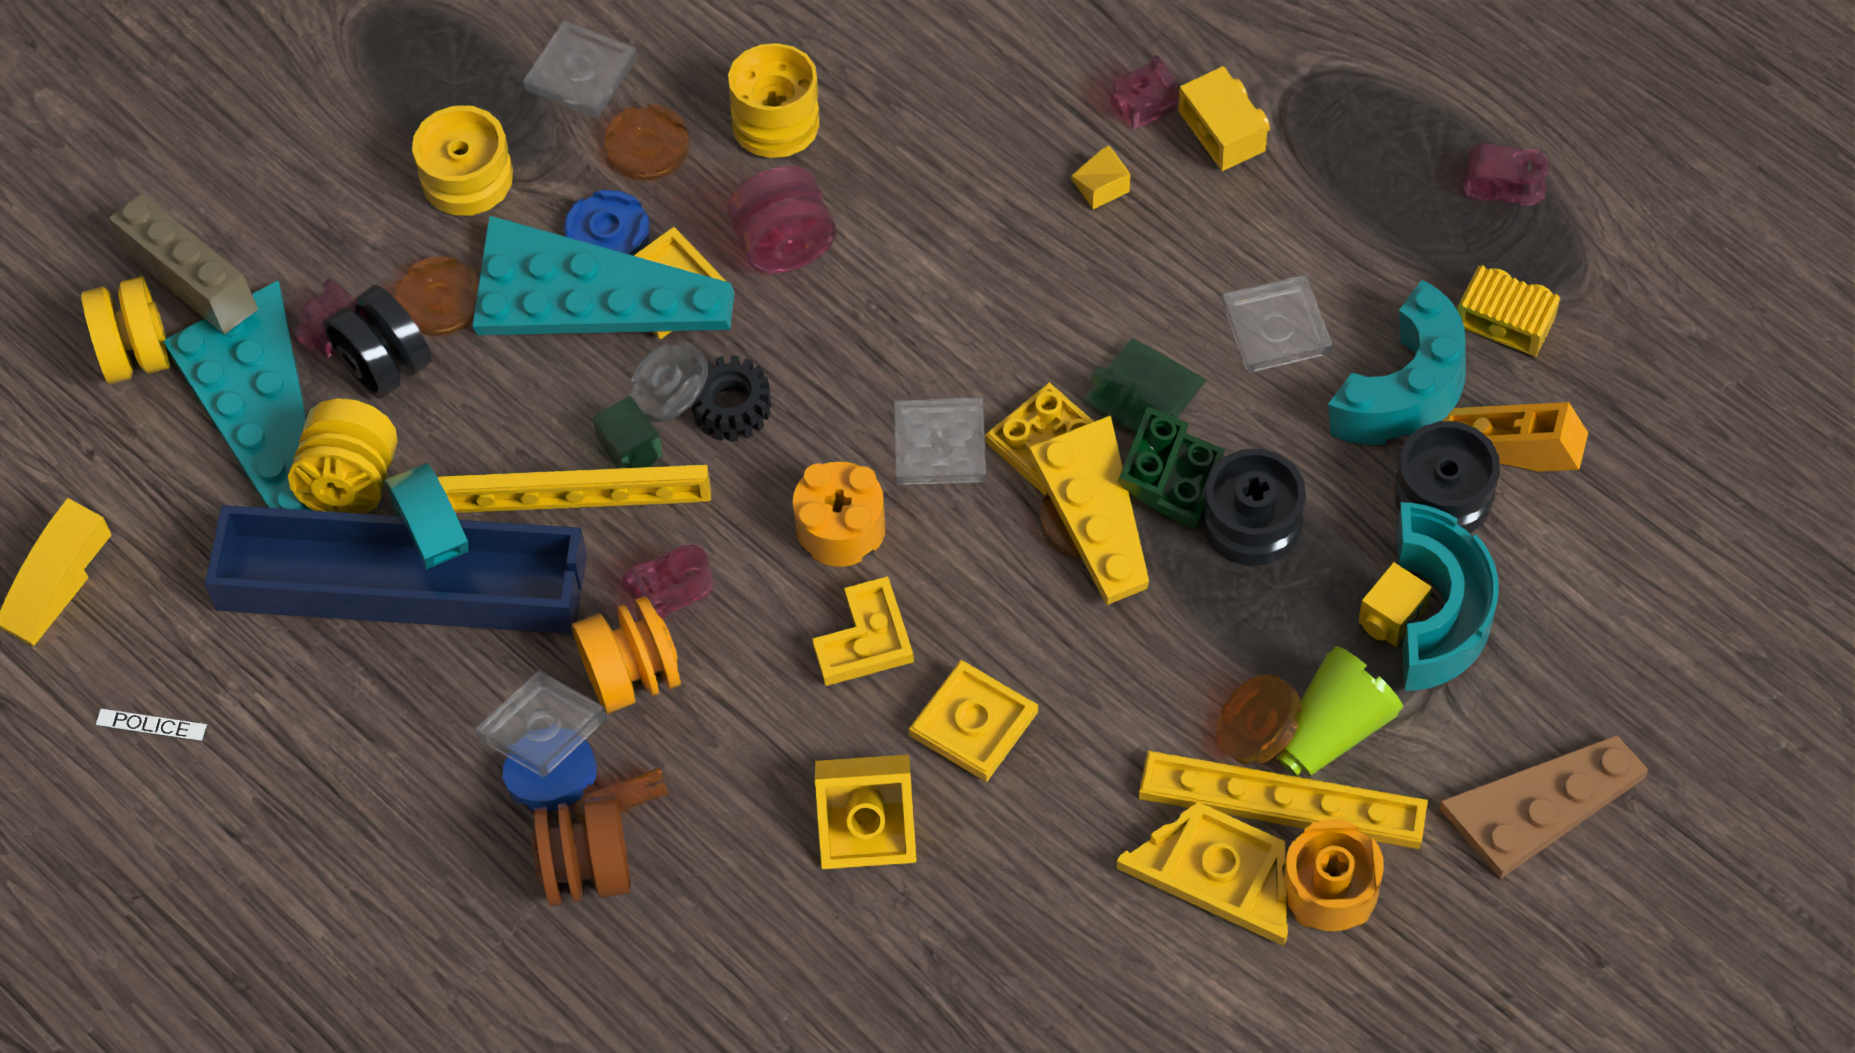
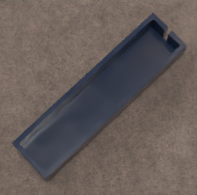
M222 505L205 587L216 611L573 634L571 625L577 622L580 605L579 590H582L587 551L580 527L459 520L468 540L469 552L426 570L401 516Z

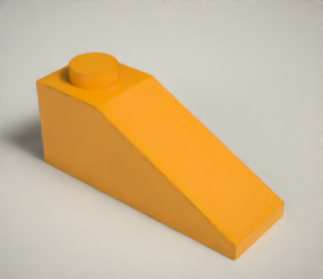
M1569 402L1454 408L1442 420L1461 422L1477 428L1492 441L1499 455L1500 464L1536 472L1579 470L1588 436L1586 428Z

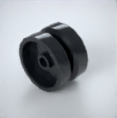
M372 285L355 297V312L343 307L323 320V329L337 356L357 382L378 399L385 397L400 386V372L412 376L431 363L432 356L429 347L416 324L399 302L378 285Z
M1438 421L1420 427L1407 438L1400 453L1398 473L1395 481V504L1398 510H1400L1401 502L1430 506L1458 519V525L1472 533L1486 521L1493 506L1495 489L1499 480V455L1492 441L1477 428L1461 422Z
M1242 449L1225 456L1211 470L1205 487L1204 532L1213 549L1227 560L1245 566L1268 565L1284 558L1296 546L1302 530L1303 512L1306 502L1303 477L1296 466L1281 454L1265 449Z

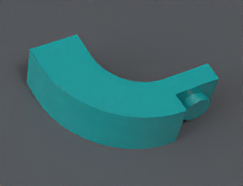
M427 462L384 480V485L391 498L392 510L395 516H401L426 570L469 552L468 540L436 474Z

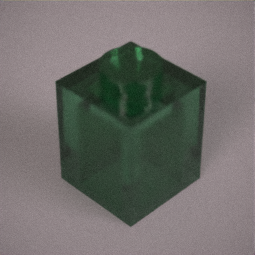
M631 396L592 417L597 441L618 469L650 467L659 457L663 456L659 432Z

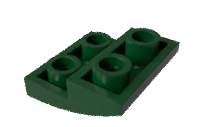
M1147 406L1117 482L1151 508L1194 529L1205 505V487L1210 472L1222 460L1225 449L1185 433L1189 423Z

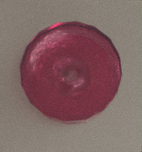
M795 166L776 167L758 173L745 181L732 194L727 205L728 218L735 234L740 237L741 248L747 262L759 272L777 274L802 268L818 259L831 246L836 236L835 222L829 208L823 203L822 193L815 177L803 168Z

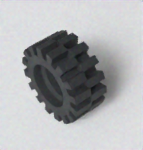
M731 355L730 363H724L723 356L717 357V366L713 367L709 361L702 365L704 374L696 371L693 376L694 383H690V400L695 422L698 427L702 425L703 432L708 436L714 430L715 439L723 441L724 435L729 434L730 442L738 441L737 433L743 432L747 439L753 436L752 426L760 431L764 427L763 419L768 420L770 417L771 397L767 376L764 377L763 369L759 365L754 368L753 361L746 358L741 365L739 363V356ZM728 389L744 391L748 396L743 404L733 408L720 407L714 403L715 396Z

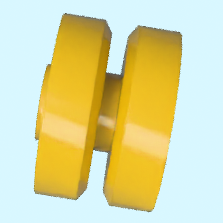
M451 106L433 113L420 124L415 132L412 153L418 169L421 187L426 199L438 210L454 216H473L492 209L505 198L512 186L513 167L501 123L488 111L474 106Z
M143 276L120 282L118 296L121 310L117 309L111 292L104 286L81 293L90 337L101 370L109 385L131 379L134 369L131 350L134 351L139 366L147 374L170 368L168 353L163 342L166 341L162 320Z

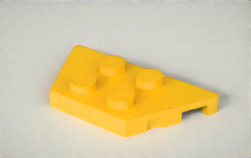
M1197 802L1181 813L1176 822L1165 824L1150 835L1149 841L1131 853L1125 851L1117 860V869L1282 946L1287 941L1288 924L1286 916L1287 892L1284 884L1286 863L1284 840Z

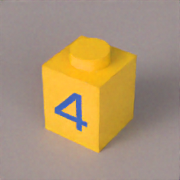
M1393 563L1362 600L1358 623L1363 625L1365 631L1373 638L1386 640L1397 647L1405 637L1407 624L1417 622L1428 609L1432 587L1401 566Z

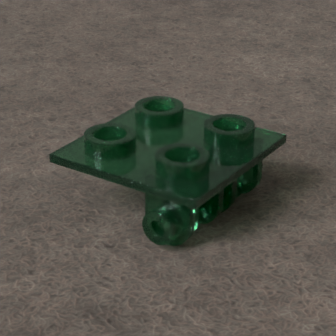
M1132 337L1109 367L1104 369L1099 366L1095 370L1091 378V382L1095 383V385L1083 401L1104 414L1111 415V418L1137 432L1147 406L1178 418L1204 385L1206 379Z

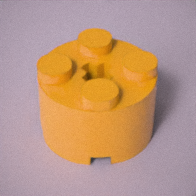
M849 462L817 463L805 470L804 476L798 482L793 494L795 528L800 545L811 553L813 559L824 565L846 567L863 561V556L873 549L875 552L881 545L886 529L883 492L874 471L869 467Z
M1322 820L1312 823L1305 828L1304 832L1295 841L1293 840L1288 849L1284 871V884L1287 892L1286 902L1294 913L1297 922L1305 927H1313L1323 931H1343L1365 923L1376 906L1383 876L1384 861L1379 845L1372 837L1370 840L1364 833L1359 831L1358 826L1344 820Z

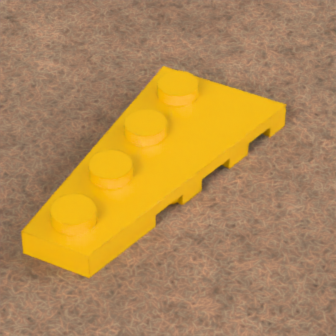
M1111 415L1030 447L1029 457L1106 606L1148 589L1149 578L1129 492L1117 482L1123 466Z

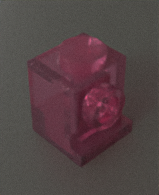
M1156 55L1150 58L1149 64L1113 80V93L1110 94L1111 105L1115 113L1119 117L1124 116L1134 130L1177 110L1179 84L1159 56Z
M330 278L323 282L325 291L319 297L308 301L297 315L300 326L294 330L295 336L303 346L309 350L316 348L327 358L332 356L335 351L323 329V320L343 307L355 312V298Z

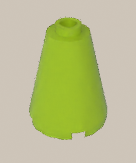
M1335 646L1330 653L1326 654L1275 744L1281 752L1276 759L1296 777L1301 772L1307 776H1312L1398 717V713L1403 709V704L1398 696L1381 677L1378 676L1375 680L1364 670L1367 666L1364 662L1339 646Z

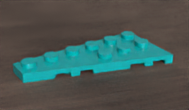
M489 216L473 329L477 335L730 330L735 292L731 283Z
M278 280L252 294L258 310L225 335L206 319H203L163 342L167 352L266 507L313 511L297 499L291 491L288 481V473L299 446V439L306 420V411L290 338L282 289Z

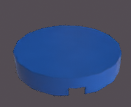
M601 190L594 192L593 197L587 198L584 201L581 198L573 204L565 218L564 233L565 237L634 256L645 248L649 242L650 223L647 213L634 196L618 190Z
M562 730L541 732L524 739L511 750L503 764L502 778L512 801L519 805L520 802L523 805H528L529 810L534 811V808L545 806L548 807V811L558 810V804L566 803L569 806L584 796L583 790L589 783L592 786L596 779L597 762L588 741L576 733Z

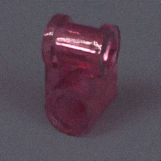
M1490 143L1474 145L1468 153L1463 184L1464 192L1471 198L1481 201L1494 200L1521 205H1534L1539 203L1546 194L1547 188L1544 178L1549 171V160L1542 152L1534 149L1501 147ZM1528 161H1532V171H1527ZM1525 184H1529L1528 194L1524 193Z
M686 544L652 561L644 562L631 568L622 578V584L627 591L633 593L635 599L646 595L658 615L665 618L672 612L708 596L713 589L714 578L707 553L697 545ZM688 570H700L695 575L683 576Z

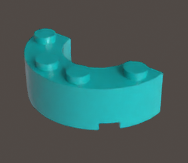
M1421 280L1399 309L1400 342L1414 352V359L1402 370L1387 376L1367 377L1351 373L1328 403L1331 436L1352 443L1383 445L1387 444L1386 439L1404 435L1410 437L1420 427L1444 420L1454 409L1461 397L1466 381L1465 330L1460 314L1454 304L1433 285Z
M1401 502L1396 527L1398 565L1407 571L1416 572L1430 580L1442 594L1445 603L1439 613L1425 621L1409 623L1406 627L1402 648L1404 691H1417L1432 688L1452 680L1468 669L1478 658L1487 643L1497 606L1499 583L1496 567L1490 552L1477 534L1472 536L1467 530L1457 524V518L1444 511L1426 505Z

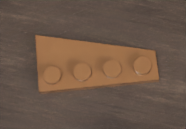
M1617 735L1441 801L1439 810L1499 879H1502L1645 779L1649 769Z

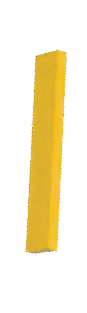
M708 465L438 477L455 513L711 501Z
M1147 751L1139 791V799L1185 808H1190L1197 802H1200L1226 815L1303 829L1312 823L1322 820H1344L1358 826L1359 831L1364 833L1370 840L1372 837L1376 842L1420 849L1428 803V800L1154 751Z

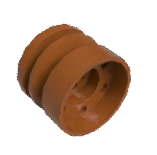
M616 795L584 800L583 822L580 823L573 822L566 803L558 804L559 826L552 827L548 807L534 808L535 823L533 834L531 835L533 857L538 882L541 883L546 893L550 907L563 905L561 883L567 882L569 883L573 903L582 902L583 880L591 878L600 899L631 894L627 852Z

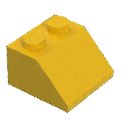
M909 754L815 761V788L822 869L917 863Z

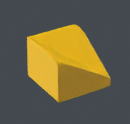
M1110 146L1101 149L1071 176V180L1092 209L1098 208L1130 192V172Z

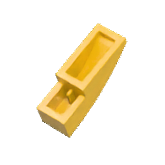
M69 498L65 500L32 547L20 568L0 610V629L33 647L87 581L89 577L85 568L111 537L112 534L104 517Z

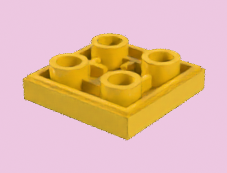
M1049 382L985 434V443L1045 497H1048L1049 494L1029 457V448L1094 421Z

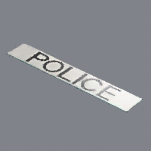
M107 709L100 710L96 722L98 726L202 741L207 724Z

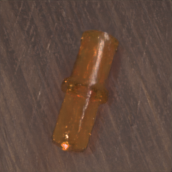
M658 766L654 770L621 782L619 778L614 779L615 784L585 794L574 803L580 822H583L584 800L616 795L619 811L625 810V813L629 814L632 807L664 795H670L665 782L646 788L650 784L664 780L660 767Z

